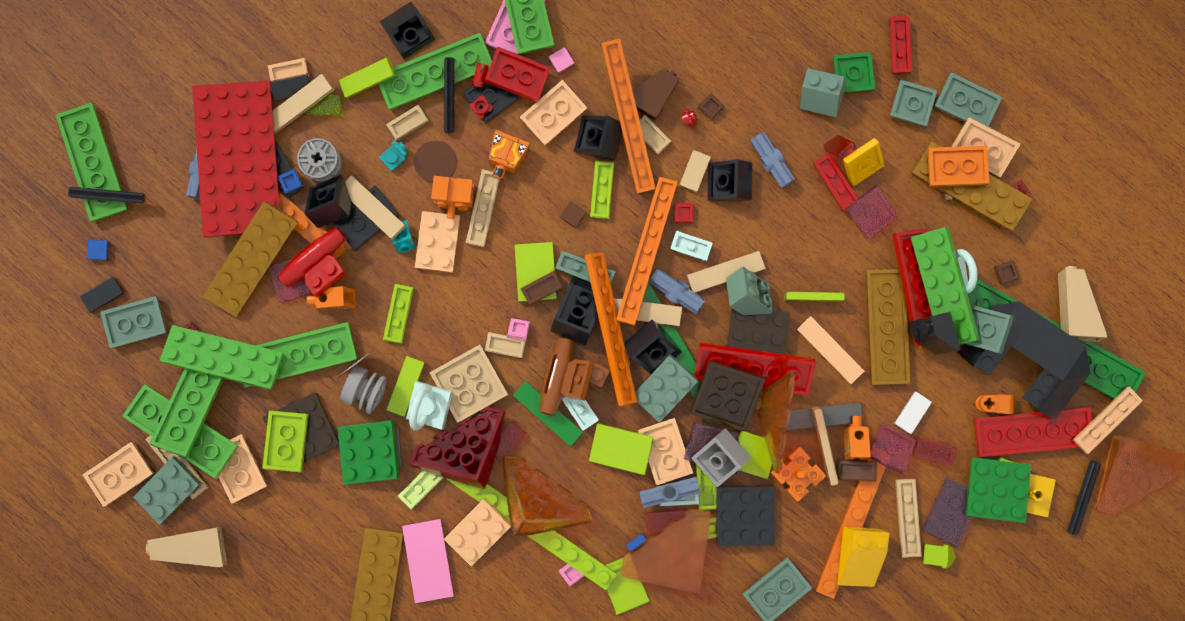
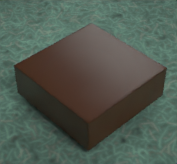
M710 94L698 106V109L710 120L724 108V105L713 94Z
M570 201L560 218L576 228L586 214V211Z
M1014 260L994 266L1000 285L1020 278Z

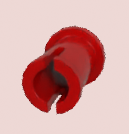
M477 62L474 78L471 81H473L472 85L483 88L484 84H486L484 80L489 65L483 64L482 71H480L482 63Z

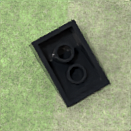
M575 276L572 277L553 320L551 332L583 345L587 344L598 317L590 282Z

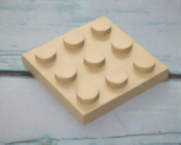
M481 345L472 348L430 372L437 387L453 392L449 409L457 423L508 395Z

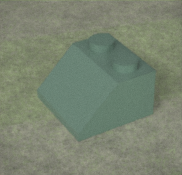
M807 68L802 85L800 109L837 118L847 84L846 78Z

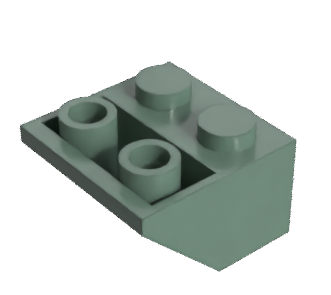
M741 267L726 278L731 308L742 315L771 314L773 312L769 290L770 285L766 280H762L753 271H749L745 267Z

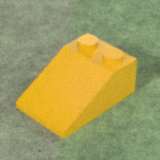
M844 526L837 584L874 587L888 552L890 533L879 528Z

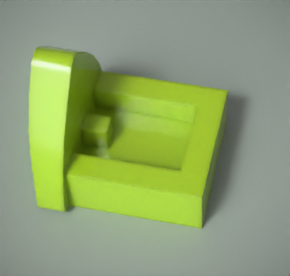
M925 544L923 564L942 566L944 569L949 568L953 564L956 554L951 546L945 544L944 546Z

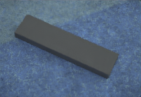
M861 403L819 407L822 409L825 426L849 424L850 416H862ZM811 408L783 411L785 430L815 427Z

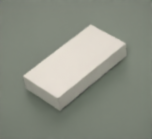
M915 391L894 424L907 433L912 434L932 402Z

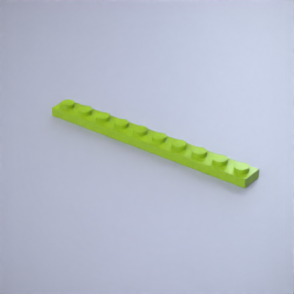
M447 478L448 481L478 502L486 498L514 527L603 589L607 590L616 577L617 573L489 484L486 485L485 489H481Z

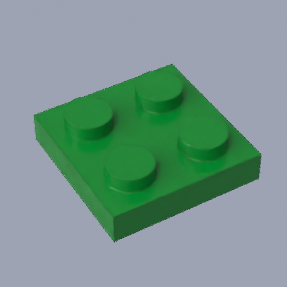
M871 52L835 55L832 57L834 74L843 76L847 80L844 94L875 90Z

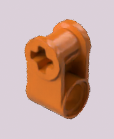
M980 395L975 400V407L980 412L1014 414V395ZM984 401L989 402V406L984 405Z

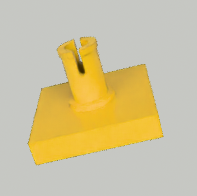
M875 138L859 149L854 144L850 145L846 149L848 156L843 159L849 182L853 187L885 166L879 142Z
M1030 474L1027 513L1048 517L1055 479Z

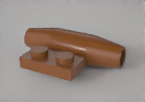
M559 338L549 359L541 390L540 413L555 416L563 396L569 399L585 401L594 363L577 359L572 361L574 341Z

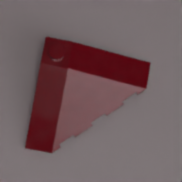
M487 406L481 410V415L473 419L469 416L457 423L458 428L449 433L447 430H444L434 436V441L426 446L421 443L415 447L409 465L468 486L485 489L492 472L505 410Z

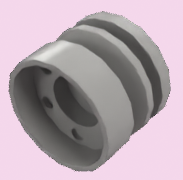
M314 138L306 141L298 151L297 162L299 168L306 176L317 183L338 176L342 170V157L329 141ZM320 156L322 158V161L318 160V162H316L315 158H319Z
M355 365L344 384L340 402L353 407L360 400L359 410L363 411L366 407V413L372 414L384 396L387 377L381 376L378 380V374L374 373L370 379H367L369 370Z

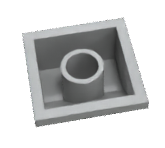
M726 428L692 457L693 461L716 487L720 486L751 458Z

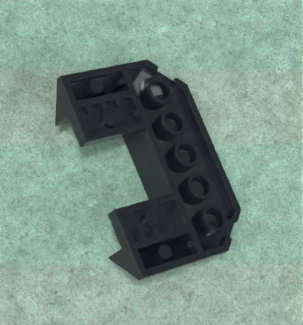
M1020 301L991 306L989 310L1014 317L1002 354L968 344H963L957 353L972 367L975 365L990 376L1010 347H1014L1043 367V370L1022 398L1038 408L1040 413L1056 419L1091 374L1086 345Z

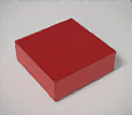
M674 203V223H693L694 203Z

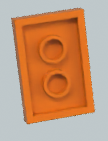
M987 146L928 148L929 187L989 184Z

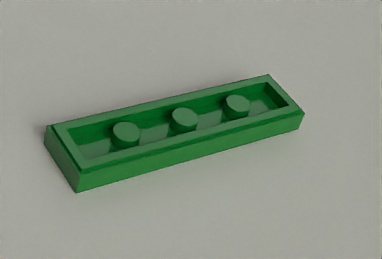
M526 381L514 393L513 396L569 446L583 433L558 409L555 416L540 413L541 394Z

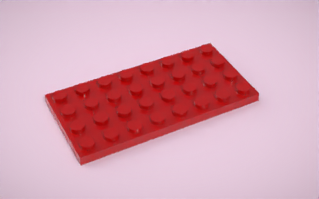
M270 80L192 86L204 238L242 235L264 200L280 210Z

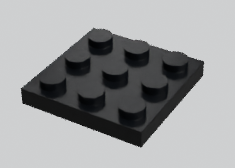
M774 486L716 487L717 546L775 545Z

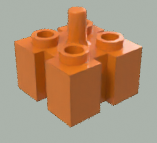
M434 176L431 199L435 205H438V208L448 209V219H454L455 209L461 211H468V208L473 209L475 184L470 179Z
M797 446L786 456L789 461L785 464L779 462L770 470V474L779 484L785 483L787 485L784 490L796 502L809 492L806 487L810 484L816 486L826 477L816 464L810 465L807 462L811 458L801 447Z

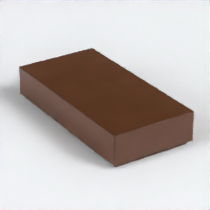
M555 271L520 289L530 306L563 289V286Z
M837 460V479L876 482L877 462Z

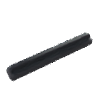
M445 57L444 132L454 133L455 59L453 57Z
M69 187L68 196L71 198L144 204L146 198L144 193L81 187Z
M1089 462L1067 532L1073 535L1079 534L1101 467L1099 462Z

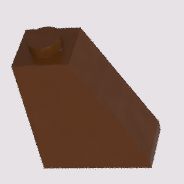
M662 69L632 90L637 111L656 121L678 83L679 78L676 77L677 74L671 70L665 71Z

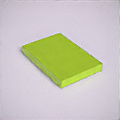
M553 242L515 245L518 302H527L520 288L555 271ZM556 292L542 300H556Z
M269 410L262 469L292 472L303 471L309 414Z
M597 423L589 461L645 475L654 437Z

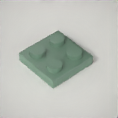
M900 80L889 117L924 128L927 127L937 90Z

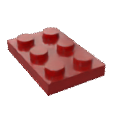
M497 47L484 82L537 103L550 67Z

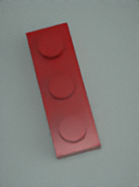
M909 16L890 17L891 74H910L912 72Z
M830 153L813 163V166L842 212L860 202Z

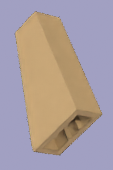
M1075 266L1065 267L1064 270L1058 273L1061 329L1078 341L1100 342L1107 338V333L1085 270L1077 269Z
M222 527L147 540L146 553L150 556V560L211 567L228 565Z

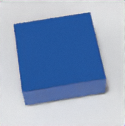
M296 169L277 176L286 195L304 187Z
M88 240L87 259L108 260L109 241Z
M641 533L629 541L626 546L630 551H633L644 543L646 538Z

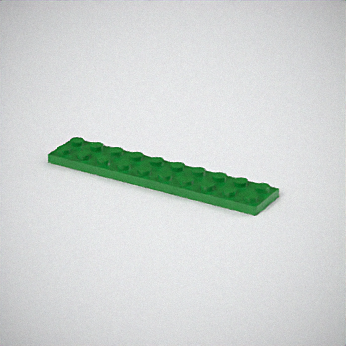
M977 279L974 290L967 294L970 305L989 309L993 305L1017 302V300ZM1038 313L1039 315H1041L1042 317H1044L1045 319H1047L1048 321H1050L1051 323H1053L1061 329L1060 324ZM1080 341L1086 345L1091 372L1084 381L1085 384L1113 400L1126 387H1130L1134 392L1137 391L1146 372L1092 342Z

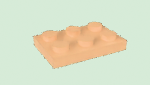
M562 80L521 115L520 119L540 142L546 146L588 108Z
M968 117L951 147L987 146L988 170L1001 178L1019 148L1020 143Z
M422 211L415 268L453 273L460 225L459 215H455L454 219H448L447 214Z
M675 418L638 430L641 434L654 437L649 465L656 485L693 473Z
M243 434L231 439L239 448L219 475V479L231 504L268 486Z
M130 442L84 473L83 477L102 506L106 507L154 475V472L135 443Z
M484 498L444 540L472 566L512 524Z

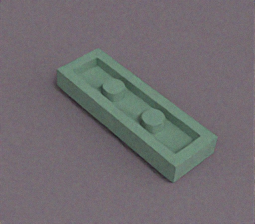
M562 250L555 269L591 283L586 260ZM607 268L611 284L616 271Z

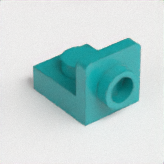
M395 140L392 142L393 145L379 156L380 160L391 172L409 158L406 153L408 149L402 142L398 144Z
M407 220L402 221L406 227L392 240L398 254L406 253L416 248Z

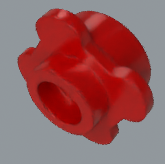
M479 96L474 103L470 104V109L475 111L479 119L484 118V115L493 109L484 96Z
M686 108L685 112L681 113L686 126H697L695 122L698 120L693 110L690 111Z

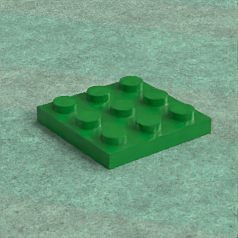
M394 420L338 427L343 485L400 478Z
M971 458L965 516L1026 523L1031 465Z

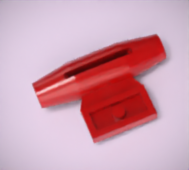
M336 227L315 239L287 264L278 275L279 280L286 287H290L305 278V283L311 293L318 298L347 274L340 262L335 257H332L347 237Z

